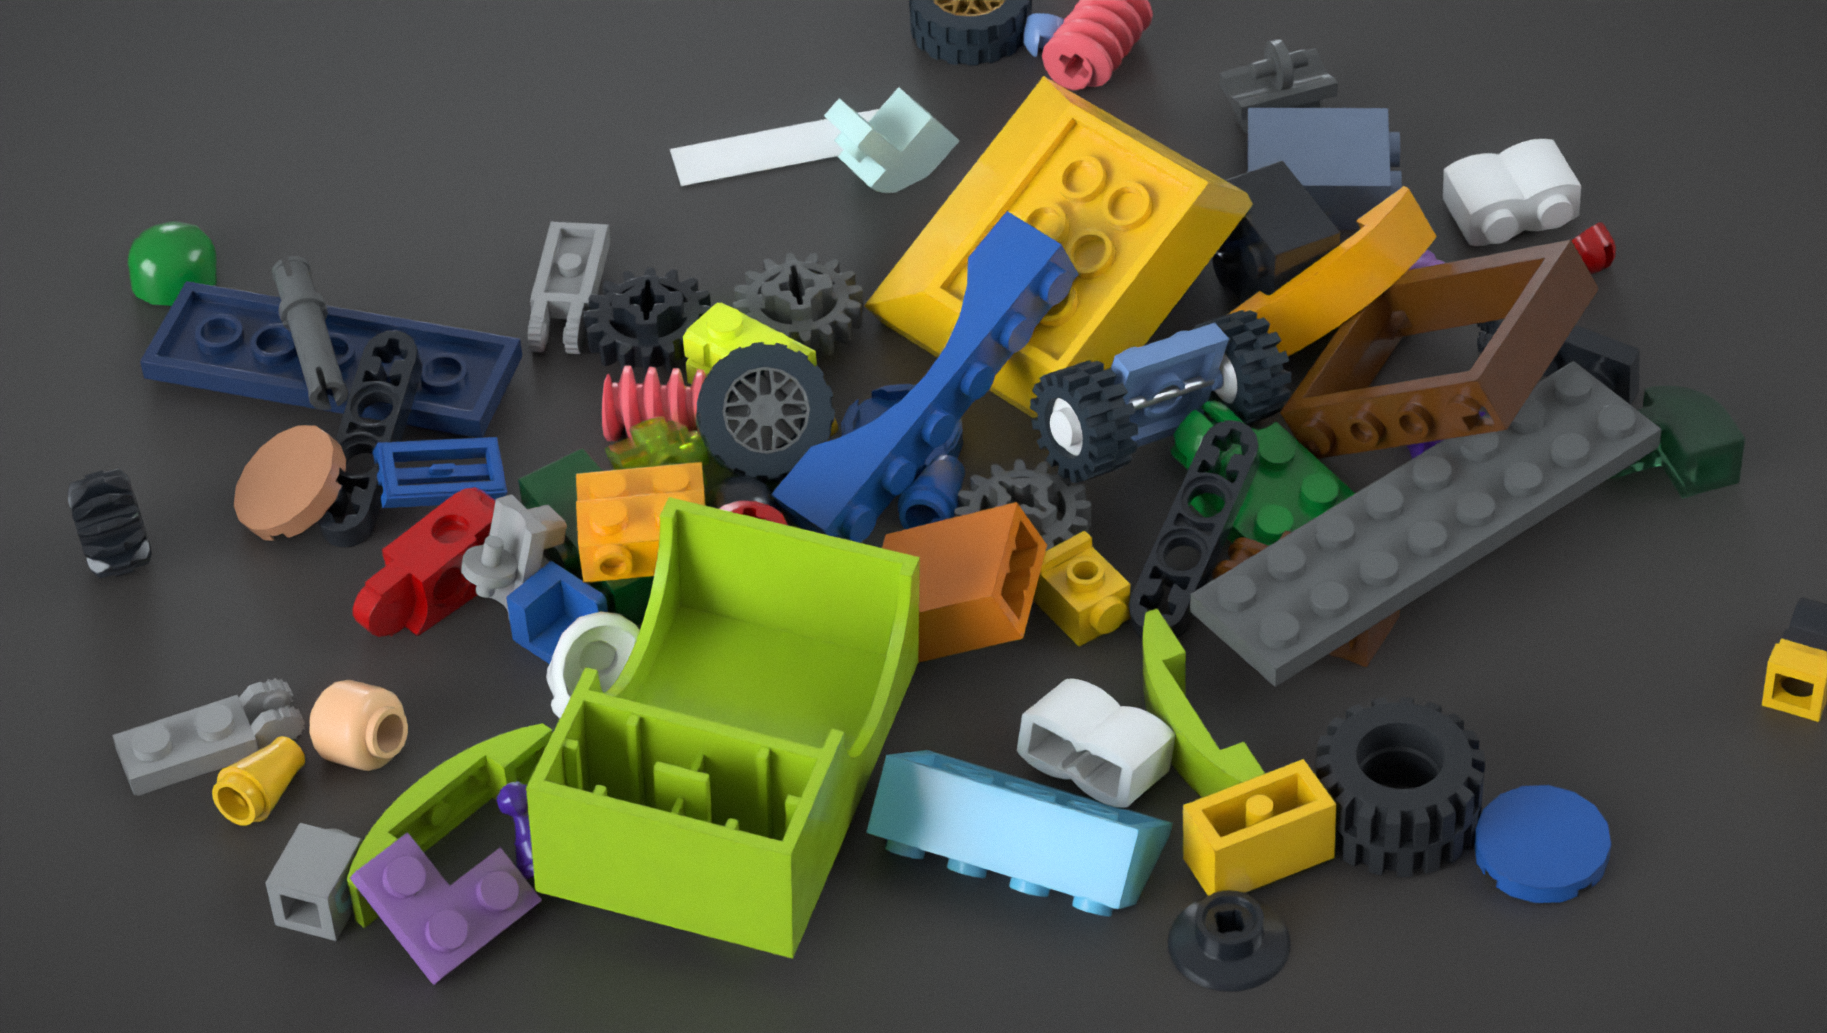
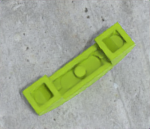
M1158 609L1146 612L1143 625V692L1147 712L1166 723L1176 734L1171 764L1202 798L1265 774L1245 742L1222 750L1218 748L1185 697V650Z
M541 723L516 729L478 743L440 764L407 789L374 824L352 862L347 882L356 922L365 928L379 917L350 879L359 868L407 832L420 849L425 852L490 799L494 798L497 800L500 790L508 783L519 781L522 784L528 785L552 736V729Z

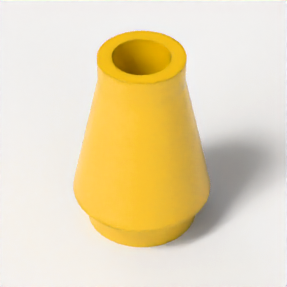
M280 736L266 747L222 769L218 774L217 783L212 790L213 800L218 810L228 820L237 825L246 826L252 822L265 820L294 775L304 766L305 756L302 749L292 739Z

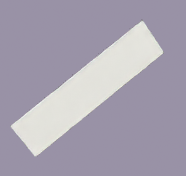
M879 109L858 114L869 122ZM828 119L673 148L670 149L680 184L685 186L836 157L844 149L834 141L841 131Z

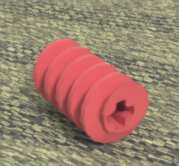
M1080 0L1075 5L1074 10L1065 18L1064 23L1056 30L1054 36L1044 46L1042 53L1043 64L1051 79L1065 89L1073 91L1085 89L1087 86H1103L1112 77V72L1120 66L1122 59L1132 50V46L1141 38L1142 32L1150 26L1153 17L1150 3L1148 0Z
M624 366L619 382H612L610 374H607L602 396V427L606 440L618 441L626 428L631 442L642 443L650 429L652 439L656 444H666L674 429L678 443L680 445H690L695 438L697 430L699 433L696 425V404L700 389L706 378L705 371L697 369L691 386H685L680 368H673L667 385L660 384L656 367L648 368L642 384L636 383L632 366Z

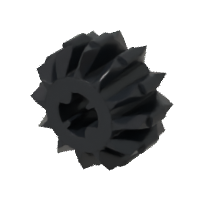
M119 468L108 472L100 470L84 475V479L71 482L67 492L68 502L77 535L91 572L100 579L111 575L119 577L135 572V568L149 564L152 556L151 545L128 475Z

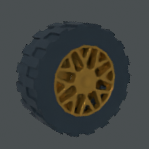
M909 0L911 35L913 39L917 40V46L922 51H927L930 57L936 60L942 59L949 64L958 65V63L968 64V66H975L985 62H997L1004 56L1009 57L1016 53V49L1019 46H1024V30L1026 19L1032 14V0Z

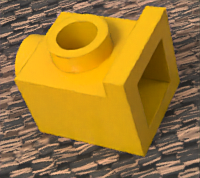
M1085 530L1045 552L1034 594V602L1079 647L1102 634L1113 632L1122 623L1131 619L1129 610L1131 597L1130 583L1092 547V537Z

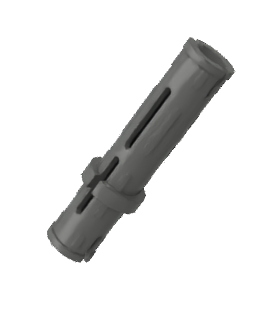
M289 256L288 260L293 273L291 276L287 275L282 259L273 266L271 271L281 298L278 308L283 326L291 331L307 385L310 403L317 409L329 410L332 407L327 390L332 389L337 406H340L347 399L348 389L343 381L326 326L327 306L323 296L315 291L308 261L300 256Z

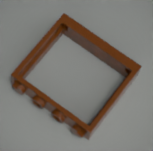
M1571 240L1408 270L1374 301L1340 326L1280 413L1297 441L1317 459L1507 430L1599 290V287ZM1504 319L1470 371L1369 387L1403 336ZM1481 407L1486 408L1490 417L1482 418L1480 416L1479 410Z

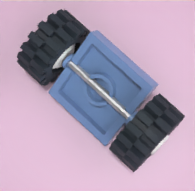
M1244 310L1200 323L1193 330L1180 331L1169 338L1142 347L1128 348L1122 353L1115 355L1111 368L1104 370V363L1099 361L1091 363V360L1045 374L1039 378L1041 382L1035 384L1032 391L1037 397L1031 399L1030 409L1038 413V417L1031 419L1033 430L1040 429L1042 438L1036 441L1040 450L1047 448L1050 452L1046 461L1051 468L1059 465L1058 475L1064 479L1070 477L1071 482L1078 483L1113 472L1128 465L1133 460L1130 454L1135 453L1137 447L1172 436L1180 423L1194 409L1202 415H1206L1207 413L1200 408L1205 402L1218 401L1224 404L1246 425L1272 417L1276 413L1281 412L1285 406L1283 401L1289 400L1291 392L1284 386V384L1292 382L1291 372L1283 370L1282 363L1288 362L1289 359L1286 351L1279 353L1276 347L1282 340L1277 332L1267 333L1270 323L1264 317L1257 319L1256 312L1251 310L1244 312Z

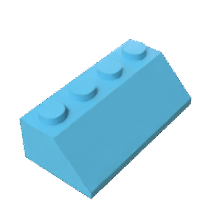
M923 750L886 755L866 833L887 839L885 849L892 853L910 858L924 859L925 852L928 851L948 857L947 868L952 871L978 878H986L988 870L1010 876L1009 887L1017 891L1040 897H1048L1050 889L1073 895L1072 906L1077 909L1097 915L1112 916L1113 908L1121 909L1136 905L1170 836L1173 823L1125 808L1113 807L1088 797L936 752Z

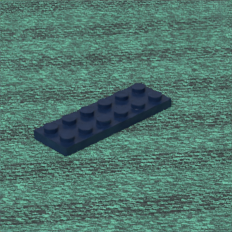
M186 281L140 360L145 379L317 409L309 401L307 385L291 331L283 326L278 311L281 303L280 297ZM326 305L328 315L325 322L343 381L348 389V396L342 405L337 406L332 389H328L327 395L332 409L325 411L344 414L367 343L377 334L397 330L407 333L414 339L423 363L422 375L406 425L483 438L523 356L520 338ZM395 355L391 363H383L387 374L386 383L392 384L389 377L392 364L395 360H403L402 355ZM376 402L369 405L361 417L382 421L391 414L393 406L386 402Z

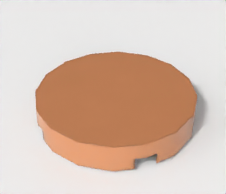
M296 426L278 433L259 448L247 463L239 478L234 497V509L238 520L263 540H274L273 536L282 533L287 538L303 533L323 517L337 498L341 485L336 482L339 468L344 472L346 469V457L341 445L317 426Z

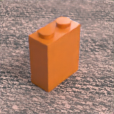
M1017 502L885 535L882 545L883 549L920 557L918 663L1023 639L1047 544Z

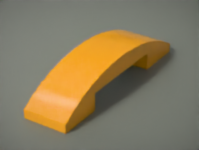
M1403 186L1356 220L1361 230L1270 296L1259 291L1229 314L1244 310V312L1251 310L1257 313V319L1264 317L1270 323L1267 333L1277 332L1282 340L1276 345L1279 353L1286 351L1287 356H1290L1334 330L1374 301L1408 271L1437 236L1410 189Z

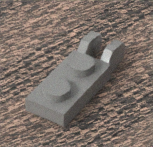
M550 222L530 298L532 311L527 332L530 352L545 351L549 338L550 318L567 319L563 331V343L567 354H580L583 350L586 338L583 314L584 311L590 310L589 296L591 294H598L611 241L609 225Z
M276 678L273 680L267 679L264 683L258 682L249 685L240 697L234 695L114 734L115 747L133 795L137 794V796L225 768L266 747L277 737L284 736L290 739H297L296 737L302 735L301 731L305 729V722L299 709L295 710L294 706L290 707L289 705L293 702V694L287 681L283 682L282 679L276 680Z

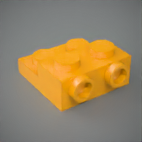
M702 462L576 474L578 547L583 583L655 575L660 537V514L668 498L671 497L706 506Z

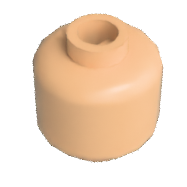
M344 680L333 683L321 693L311 710L309 732L313 747L323 759L363 771H371L382 768L401 751L408 735V723L402 703L393 692L353 680Z

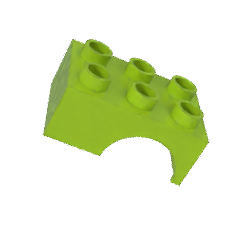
M669 497L660 514L659 549L653 585L645 616L628 661L617 680L606 692L602 691L598 670L585 667L526 787L535 891L793 959L918 665L920 557Z

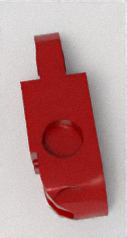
M476 487L465 488L452 495L382 549L386 566L369 578L357 595L353 605V617L356 622L377 637L387 635L392 637L405 627L418 637L478 595L476 593V585L468 581L461 572L463 555L474 546L484 545L486 537L490 534L496 500Z

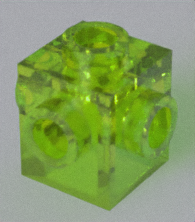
M664 416L654 417L632 426L629 429L632 437L604 448L612 470L702 462V467L709 464L706 448L696 430L689 432L687 426L673 420L666 422ZM703 471V480L705 486L708 484V482Z

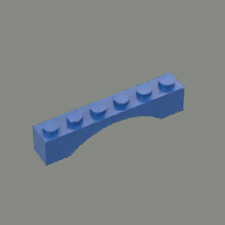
M1006 211L968 257L967 287L960 316L946 347L928 373L901 401L872 422L840 438L811 446L771 494L792 522L804 530L858 543L870 535L875 527L877 518L896 495L903 493L911 485L916 471L936 447L943 445L950 438L955 424L975 400L980 399L988 392L999 370L1014 352H1018L1026 346L1033 334L1034 328L1051 307L1059 304L1069 293L1072 282L1079 274L1062 244Z

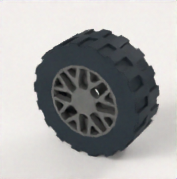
M764 342L752 343L748 347H739L730 351L722 360L720 359L712 367L698 395L696 425L705 450L709 451L715 463L721 468L724 467L732 472L733 476H750L761 480L763 483L772 480H784L811 446L827 442L831 434L835 408H833L832 403L833 394L831 387L824 380V373L818 365L814 366L808 360L807 355L799 350L798 352L787 348V345L780 343L768 345L764 344Z

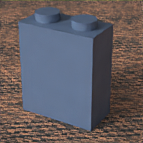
M1248 108L1247 172L1283 160L1338 230H1361L1356 220L1402 188L1401 171H1390V167H1399L1400 132H1389L1388 108Z

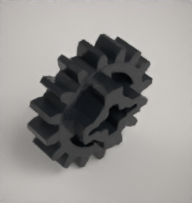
M647 267L644 276L638 278L629 270L623 272L624 282L619 285L608 280L602 283L604 295L591 294L588 298L590 310L584 311L583 314L589 350L591 353L600 352L601 364L606 367L619 361L621 374L624 366H632V369L643 367V372L646 376L649 367L664 366L671 373L673 368H676L677 360H688L684 353L683 335L686 329L712 307L709 291H699L696 278L692 277L679 282L678 270L671 269L664 277L656 276L654 267Z

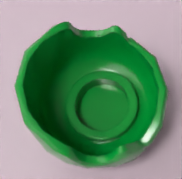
M177 221L157 224L141 232L140 236L134 239L128 255V269L133 293L136 297L152 305L172 306L186 281L215 286L217 256L212 239L197 225Z

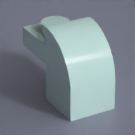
M899 87L869 122L840 98L824 115L841 131L834 140L844 149L838 157L870 188L882 193L898 192L926 178L959 142L949 130Z

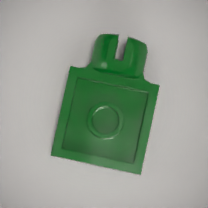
M1218 401L1203 403L1200 408L1213 421H1209L1194 409L1180 423L1173 434L1175 445L1170 450L1171 454L1187 470H1189L1199 445L1209 428L1219 422L1228 420L1244 423L1224 404ZM1275 422L1269 427L1260 430L1251 428L1257 436L1260 463L1227 539L1232 543L1236 538L1245 537L1270 546L1280 539L1285 530L1289 532L1295 531L1356 493L1279 423ZM1232 444L1228 451H1220L1222 466L1219 475L1227 479V465L1234 454L1242 455L1241 445ZM1204 493L1195 497L1190 504L1203 517L1207 518L1220 513L1225 502L1216 494Z

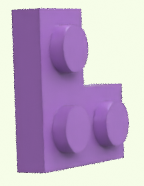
M408 832L359 868L350 877L354 885L433 985L542 901L501 847L449 886Z

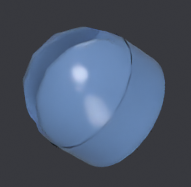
M1042 13L1031 14L1027 17L1024 43L1032 56L1037 58L1038 49H1044L1046 43L1054 36V33L1064 23L1065 19Z

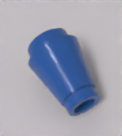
M950 455L934 457L930 464L900 495L898 499V512L901 525L905 530L955 517L954 509L959 508L958 493L962 490L965 477V468L957 458Z

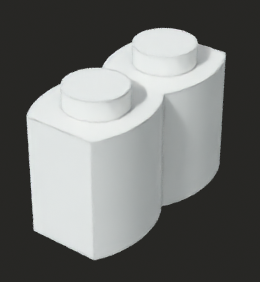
M1528 140L1516 144L1500 154L1483 153L1465 157L1444 169L1443 200L1469 245L1485 246L1500 244L1524 230L1543 231L1556 229L1579 216L1581 184L1554 140Z
M1065 679L1022 714L1017 752L1039 771L1056 778L1072 779L1082 791L1097 801L1113 807L1125 808L1169 772L1176 734L1158 717L1139 708L1120 706L1108 693L1091 683L1078 679Z

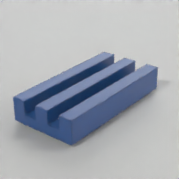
M497 437L377 443L373 451L374 462L379 464V471L377 473L378 485L383 487L381 495L382 508L441 505L455 493L465 488L473 487L484 491L495 500L506 496L508 493ZM472 458H486L487 464L473 465L446 463L433 464L431 467L395 468L394 462ZM461 481H481V482H461ZM442 482H461V483H442ZM423 483H442V484H423ZM404 484H423V485H404Z

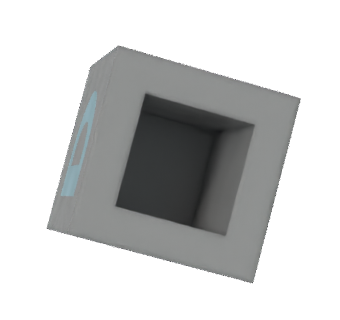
M299 823L265 882L276 926L337 941L353 912L347 876L362 844L361 838L351 836L339 829H323Z

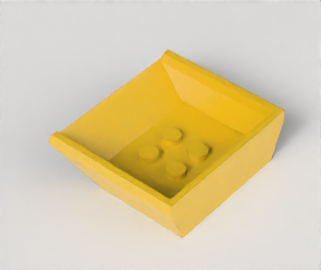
M1043 76L864 307L881 323L938 358L946 347L960 316L967 287L968 257L1006 211L1062 244L1079 275L1072 282L1067 296L1059 304L1053 305L1034 328L1033 334L1026 346L1020 351L1014 352L995 375L993 384L989 389L992 393L1032 418L1038 417V413L1030 409L1031 399L1037 397L1032 390L1036 383L1041 382L1039 378L1045 374L1091 360V363L1095 361L1104 363V370L1111 368L1115 355L1131 347L1144 346L1245 216L1253 203L1248 194Z

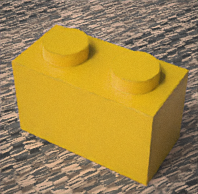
M1299 760L1183 805V859L1208 896L1226 890L1242 893L1249 892L1334 858L1336 803L1305 760Z

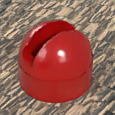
M1603 222L1593 225L1571 240L1590 274L1598 273L1610 267L1616 257L1614 239Z

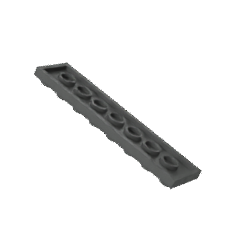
M1573 361L1537 383L1507 430L1444 439L1191 593L1190 612L1276 687L1657 449L1660 445L1661 428ZM1489 413L1482 416V418L1490 417Z

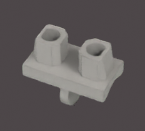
M512 494L497 498L490 534L486 537L484 545L474 546L465 552L461 572L468 581L476 585V593L479 596L497 600L508 611L506 597L549 563L543 556L544 549L564 544L567 525L549 505L527 510Z

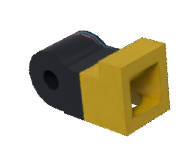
M1801 597L1794 610L1789 628L1785 629L1780 643L1775 644L1768 660L1762 706L1819 722L1827 701V604ZM1789 677L1814 684L1813 694L1806 697L1791 695L1783 689L1781 683Z

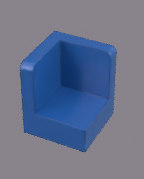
M552 561L547 563L506 597L513 641L548 664L551 662L561 634L581 616L599 611L608 612L607 600L601 592L587 583H583L582 580Z

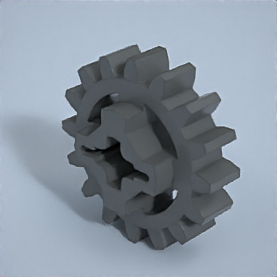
M787 253L785 263L781 265L766 259L763 261L764 272L762 274L748 270L745 273L746 285H736L735 287L736 302L733 303V308L813 350L820 349L829 356L834 354V341L837 340L850 344L853 341L852 329L861 328L863 325L862 286H856L855 273L852 270L840 273V263L836 259L827 262L825 265L818 264L817 253H811L805 262L797 261L793 253Z
M1016 459L1014 470L1006 472L997 463L991 465V478L986 479L975 474L970 477L971 491H959V508L954 509L955 517L1017 502L1047 544L1046 551L1084 530L1089 534V528L1092 527L1091 502L1086 501L1085 486L1083 484L1071 485L1070 477L1064 479L1058 473L1054 476L1050 475L1048 472V462L1045 461L1038 464L1035 470L1026 469L1023 459ZM1059 511L1063 515L1062 521L1057 519V512Z

